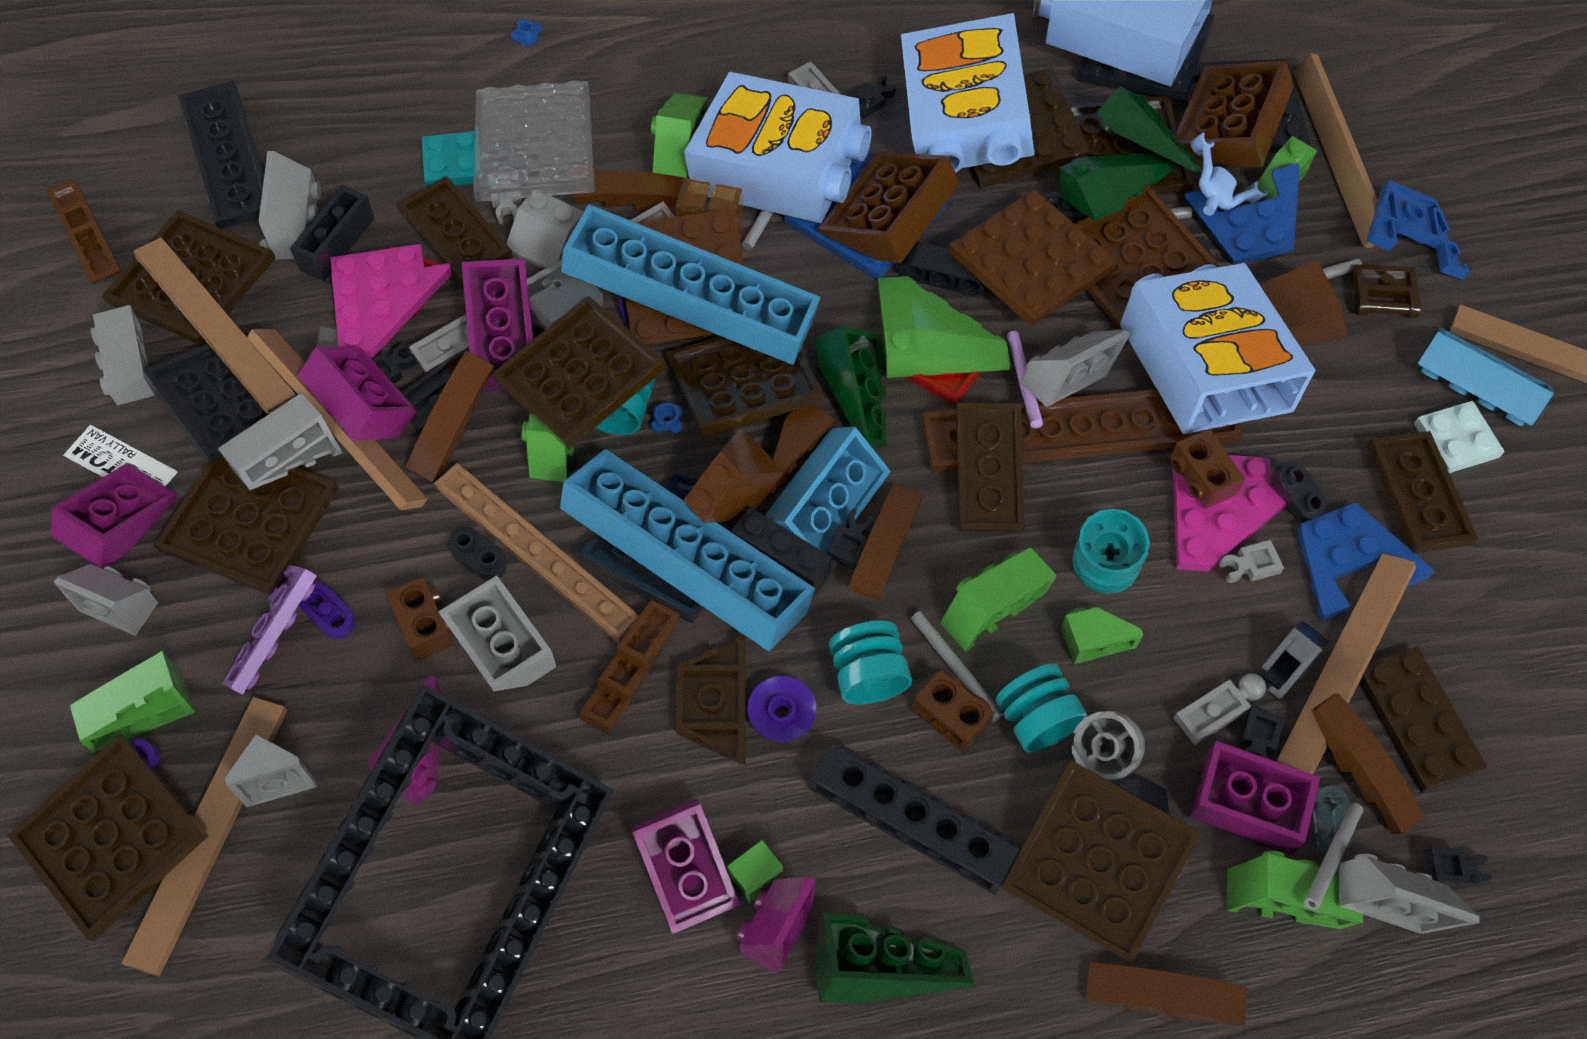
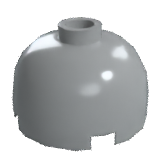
M1099 711L1086 716L1076 726L1074 731L1076 734L1074 744L1072 745V754L1076 763L1105 779H1122L1129 776L1140 765L1144 756L1145 739L1140 727L1131 717L1120 712Z

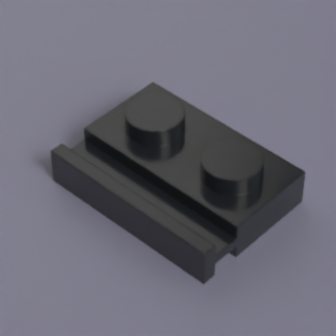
M441 364L402 392L404 397L417 410L409 422L420 433L452 375Z

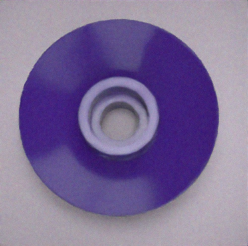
M776 676L764 680L753 690L748 701V717L751 725L761 736L775 742H789L802 737L812 727L816 717V700L811 690L800 680L788 676ZM779 709H784L788 712V715L780 718L775 713Z

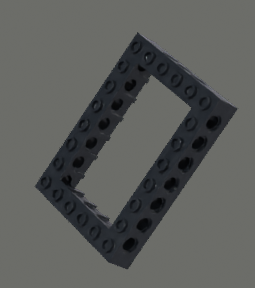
M424 684L414 695L265 954L263 961L416 1039H490L614 790ZM430 742L556 810L454 1009L442 1000L434 1001L412 990L413 985L407 982L399 983L377 972L379 968L374 965L366 966L342 954L344 950L337 946H325L318 942L325 929L332 925L335 919L333 914L342 898L355 884L353 879L363 861L373 852L375 847L372 845L379 832L392 818L394 813L391 811L403 791L410 786L412 782L410 777L421 759L429 752L431 748L429 746Z

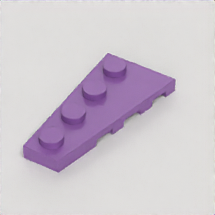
M288 565L284 572L285 577H287L285 583L279 589L276 587L268 598L271 607L270 611L258 617L252 628L251 636L254 637L252 644L247 642L242 646L222 683L223 685L242 695L246 689L250 690L255 685L260 675L258 669L265 659L268 660L273 656L278 647L276 640L283 629H289L297 616L295 610L301 600H307L314 590L315 584L313 581L317 575L307 569Z

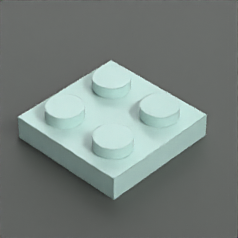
M1473 401L1420 416L1414 423L1419 432L1431 431L1449 473L1500 458L1504 453L1503 448Z

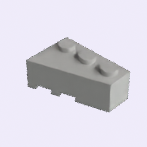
M302 393L218 448L229 466L249 490L287 476V470L304 464L306 468L316 464L315 459L329 453L333 456L343 453L322 415Z

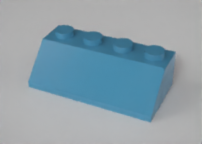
M1443 328L1439 329L1418 362L1423 367L1421 372L1435 380H1438L1439 376L1451 382L1449 384L1451 389L1463 395L1470 392L1478 396L1477 402L1493 411L1496 407L1508 413L1506 418L1520 426H1523L1525 422L1532 426L1554 394L1552 386Z
M856 427L831 428L765 516L827 553L840 525L846 527L845 521L853 508L857 510L854 517L856 520L891 471Z

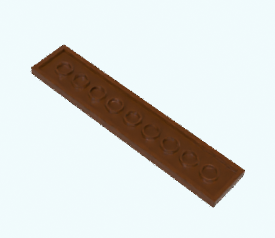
M1157 389L1064 398L1048 407L1041 401H1037L1043 425L1039 428H1032L1030 426L1024 402L1011 403L1021 404L1023 463L1175 448L1178 442L1205 431L1183 434ZM956 409L923 412L922 424L931 472L957 470ZM1240 423L1211 429L1220 443L1238 442L1243 436Z

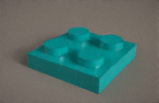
M479 131L422 136L424 182L426 187L445 176L454 185L484 182Z

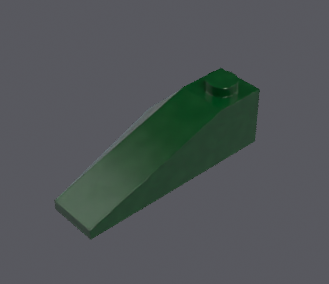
M1120 86L1096 112L1103 119L1101 125L1110 134L1117 133L1192 171L1202 172L1203 167L1183 144L1174 142L1178 136L1163 124L1165 120L1144 97Z
M1155 152L1076 158L1071 163L1060 167L1061 196L1090 219L1097 221L1120 211L1126 206L1127 199L1131 196L1136 198L1143 193V187L1147 184L1157 183L1176 168V163Z
M841 325L814 339L819 368L851 427H856L871 447L883 448L886 446V414L881 408V398L886 396V387L881 385V374L886 372V364L880 335Z
M822 912L820 915L814 968L820 1002L856 1004L970 988L974 984L965 950L926 937L917 940L902 935L899 928L889 925L888 929L870 924L868 923L869 918L858 914Z

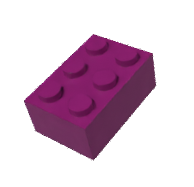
M316 346L298 374L300 379L306 384L308 391L317 397L325 407L326 412L335 418L344 429V433L353 441L398 439L417 411L362 348Z
M1216 741L1205 756L1189 818L1293 855L1306 841L1320 777Z

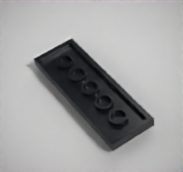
M235 81L178 95L216 227L223 229L258 219L264 173Z

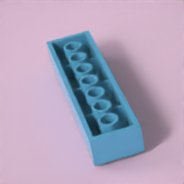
M588 204L563 248L561 272L792 365L811 327L820 301V296Z
M607 449L603 450L564 481L560 503L561 510L770 652L807 614L815 591L814 587L718 523H703L685 501Z

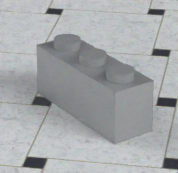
M131 305L93 314L95 327L91 328V335L94 343L99 347V352L95 353V358L100 370H103L104 376L99 378L103 393L110 395L117 406L155 396L154 391L143 377L142 370L148 368L149 363L141 322Z

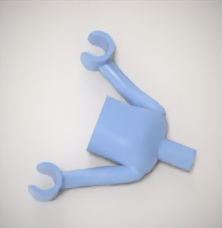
M1204 132L1191 141L1193 151L1199 155L1203 154V170L1199 180V187L1208 199L1203 208V212L1206 215H1213L1217 207L1224 210L1233 209L1245 200L1255 203L1268 194L1265 189L1261 192L1258 190V182L1256 181L1245 188L1243 192L1233 197L1237 184L1235 178L1226 169L1213 167L1210 148L1215 143L1213 141L1207 143L1204 139Z

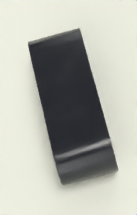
M917 241L902 261L900 268L902 276H908L918 283L970 296L982 294L985 285L948 252V248Z

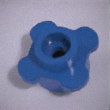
M525 19L518 20L515 31L511 32V38L524 47L535 45L539 40L538 33L542 31V25L540 23L533 24Z
M662 403L652 409L654 422L651 423V428L654 432L671 431L672 433H678L682 430L680 417L683 415V409L680 406L672 403Z

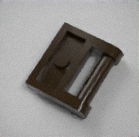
M1358 264L1354 266L1352 277L1356 300L1354 308L1356 315L1384 313L1403 314L1407 318L1419 317L1421 303L1414 267ZM1369 296L1406 298V303L1369 301Z

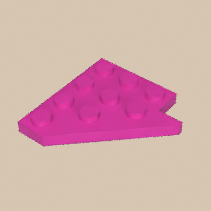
M421 244L330 257L338 346L362 348L370 358H373L452 275L450 263L425 267Z
M1229 455L1244 476L1245 481L1237 495L1206 509L1203 508L1199 500H1195L1192 497L1186 481L1173 469L1176 569L1209 572L1220 563L1223 557L1233 552L1287 506L1277 488L1272 486L1270 458ZM1209 481V482H1211L1212 484L1218 485V484L1215 483L1214 481Z

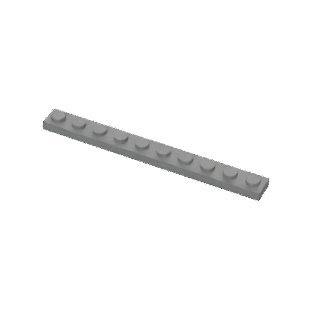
M663 201L630 221L643 223L674 218L675 216ZM562 259L527 279L529 297L551 286L553 279L563 280L570 276L561 272ZM466 314L409 346L410 353L415 356L417 363L426 375L440 364L444 366L463 355L465 351H469Z

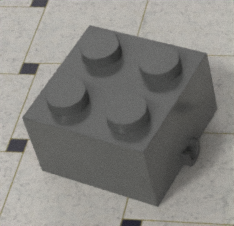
M568 276L563 280L553 279L551 286L529 297L533 337L539 336L588 295L603 307V294L595 285L573 276Z

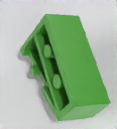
M674 93L665 102L664 107L659 109L657 116L653 117L651 124V134H655L653 173L687 178L688 169L684 151L707 112V97Z
M529 413V422L525 421L522 426V440L527 442L529 478L564 482L568 479L569 475L567 471V456H573L574 446L568 450Z
M1031 547L1019 554L1015 551L1008 555L1001 564L997 566L991 564L986 567L976 578L973 579L969 576L957 586L956 590L958 593L940 624L964 652H967L974 646L973 643L980 633L986 631L990 635L998 629V626L995 624L997 621L1009 614L1015 617L1045 595L1057 575Z
M163 651L70 704L79 740L92 753L104 749L119 734L130 739L195 713L184 676Z
M1265 851L1260 857L1227 869L1226 911L1238 912L1241 908L1250 907L1260 909V916L1272 918L1273 911L1295 916V922L1337 929L1363 923V914L1339 906V869H1336L1317 910H1311L1304 904L1305 898L1320 869L1314 861H1295L1285 858V854L1282 852Z

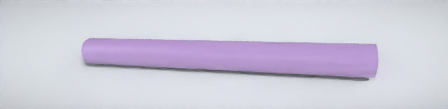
M1011 331L1007 334V340L1030 426L1032 428H1039L1043 425L1037 399L1021 383L1027 372V363L1019 333Z

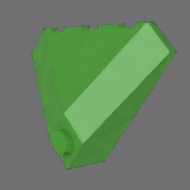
M908 276L878 278L887 378L911 377L914 374L926 376L941 375L942 373L955 374L1010 370L1007 341L998 335L994 336L982 328L980 323L964 313H959L950 307L948 302L932 292H927Z

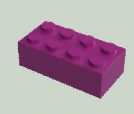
M525 259L462 262L469 353L494 365L495 370L533 340ZM491 376L482 392L501 391L504 389Z

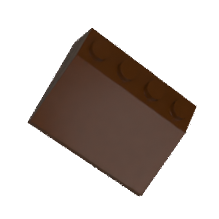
M1287 60L1204 66L1176 131L1178 138L1174 142H1180L1192 155L1203 158V154L1199 155L1193 151L1191 141L1204 132L1205 141L1207 143L1210 141L1215 143L1210 148L1212 161L1234 168L1263 167L1294 87Z
M878 151L849 188L845 201L843 203L838 202L819 226V232L877 261L901 263L960 184L949 157Z

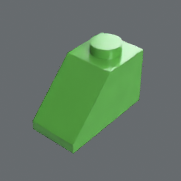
M1292 136L1277 152L1258 181V190L1261 192L1265 189L1268 192L1263 199L1267 200L1278 197L1272 179V170L1298 163L1300 167V181L1307 174L1317 150Z
M1080 607L1070 611L1065 616L1060 628L1074 664L1135 649L1143 637L1141 628L1098 607L1088 610Z

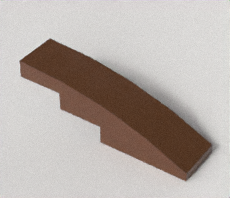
M600 171L571 174L575 205L605 201L606 208L635 204L636 211H644L663 201L667 207L694 204L689 177L684 178L641 171Z
M73 179L46 190L92 284L94 285L122 273L76 180Z
M465 351L422 429L405 468L434 484L465 434V425L481 401L479 395L492 376L491 373L495 371L494 365Z
M893 483L862 551L848 590L880 600L898 561L903 544L910 532L912 521L919 509L924 493Z
M651 599L617 646L616 656L598 679V688L580 711L581 720L607 734L611 733L658 659L680 619V613Z
M1339 693L1331 695L1311 709L1340 771L1352 772L1366 803H1377L1391 834H1403L1424 817L1407 783L1385 749Z
M1090 962L1086 999L1089 1003L1126 1006L1130 1011L1166 1014L1168 1018L1245 1026L1247 987L1168 971Z

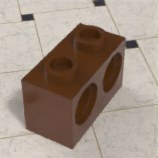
M1210 428L1178 442L1170 458L1173 469L1183 477L1188 484L1190 494L1195 500H1199L1204 509L1237 495L1245 481L1244 476ZM1209 481H1214V482L1217 483L1218 485L1212 484V483L1209 482Z
M424 577L385 593L415 662L454 646L449 635L452 632L438 612L437 606L443 604L435 586L428 588ZM416 601H424L419 607H410ZM429 628L436 629L430 635H422V633Z
M939 670L916 695L911 710L964 754L987 729L994 715V711L991 710V706L985 699L978 695L973 696L964 688L963 683L952 674L947 675L942 670ZM943 694L948 697L949 701L940 703L933 696ZM963 715L972 716L976 723L971 725L965 724L961 721L960 717Z

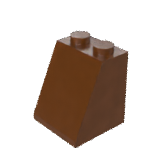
M1318 259L1260 284V287L1299 346L1338 339L1348 335L1342 307Z
M740 429L718 453L684 501L703 523L737 521L742 518L749 507L756 510L784 472L745 429Z

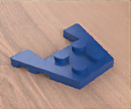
M1298 163L1272 170V179L1278 197L1223 212H1218L1216 209L1215 213L1211 216L1203 212L1208 199L1201 190L1185 194L1186 204L1194 210L1198 220L1203 226L1207 227L1213 235L1214 241L1233 265L1249 263L1294 251L1300 168Z
M1388 180L1381 187L1367 242L1390 251L1398 244L1396 234H1402L1412 238L1419 244H1427L1436 248L1440 272L1460 280L1470 273L1467 264L1461 266L1457 257L1461 253L1457 243L1450 241L1446 232L1450 228L1437 200Z
M1356 502L1301 523L1297 528L1305 566L1309 568L1312 580L1310 584L1312 594L1316 596L1318 604L1316 611L1320 621L1346 612L1350 607V604L1334 580L1378 563L1382 553L1415 562L1416 569L1407 587L1430 578L1434 573L1428 564L1415 553H1412L1406 545Z

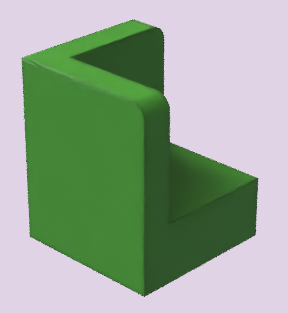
M763 840L727 866L729 878L749 904L758 898L761 887L783 871L782 864Z

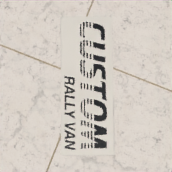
M89 425L63 455L102 477L128 463L165 487L178 472L92 425Z

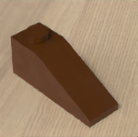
M814 404L787 412L785 415V421L773 461L782 469L784 474L768 493L771 498L800 470L828 431L834 428L835 420Z

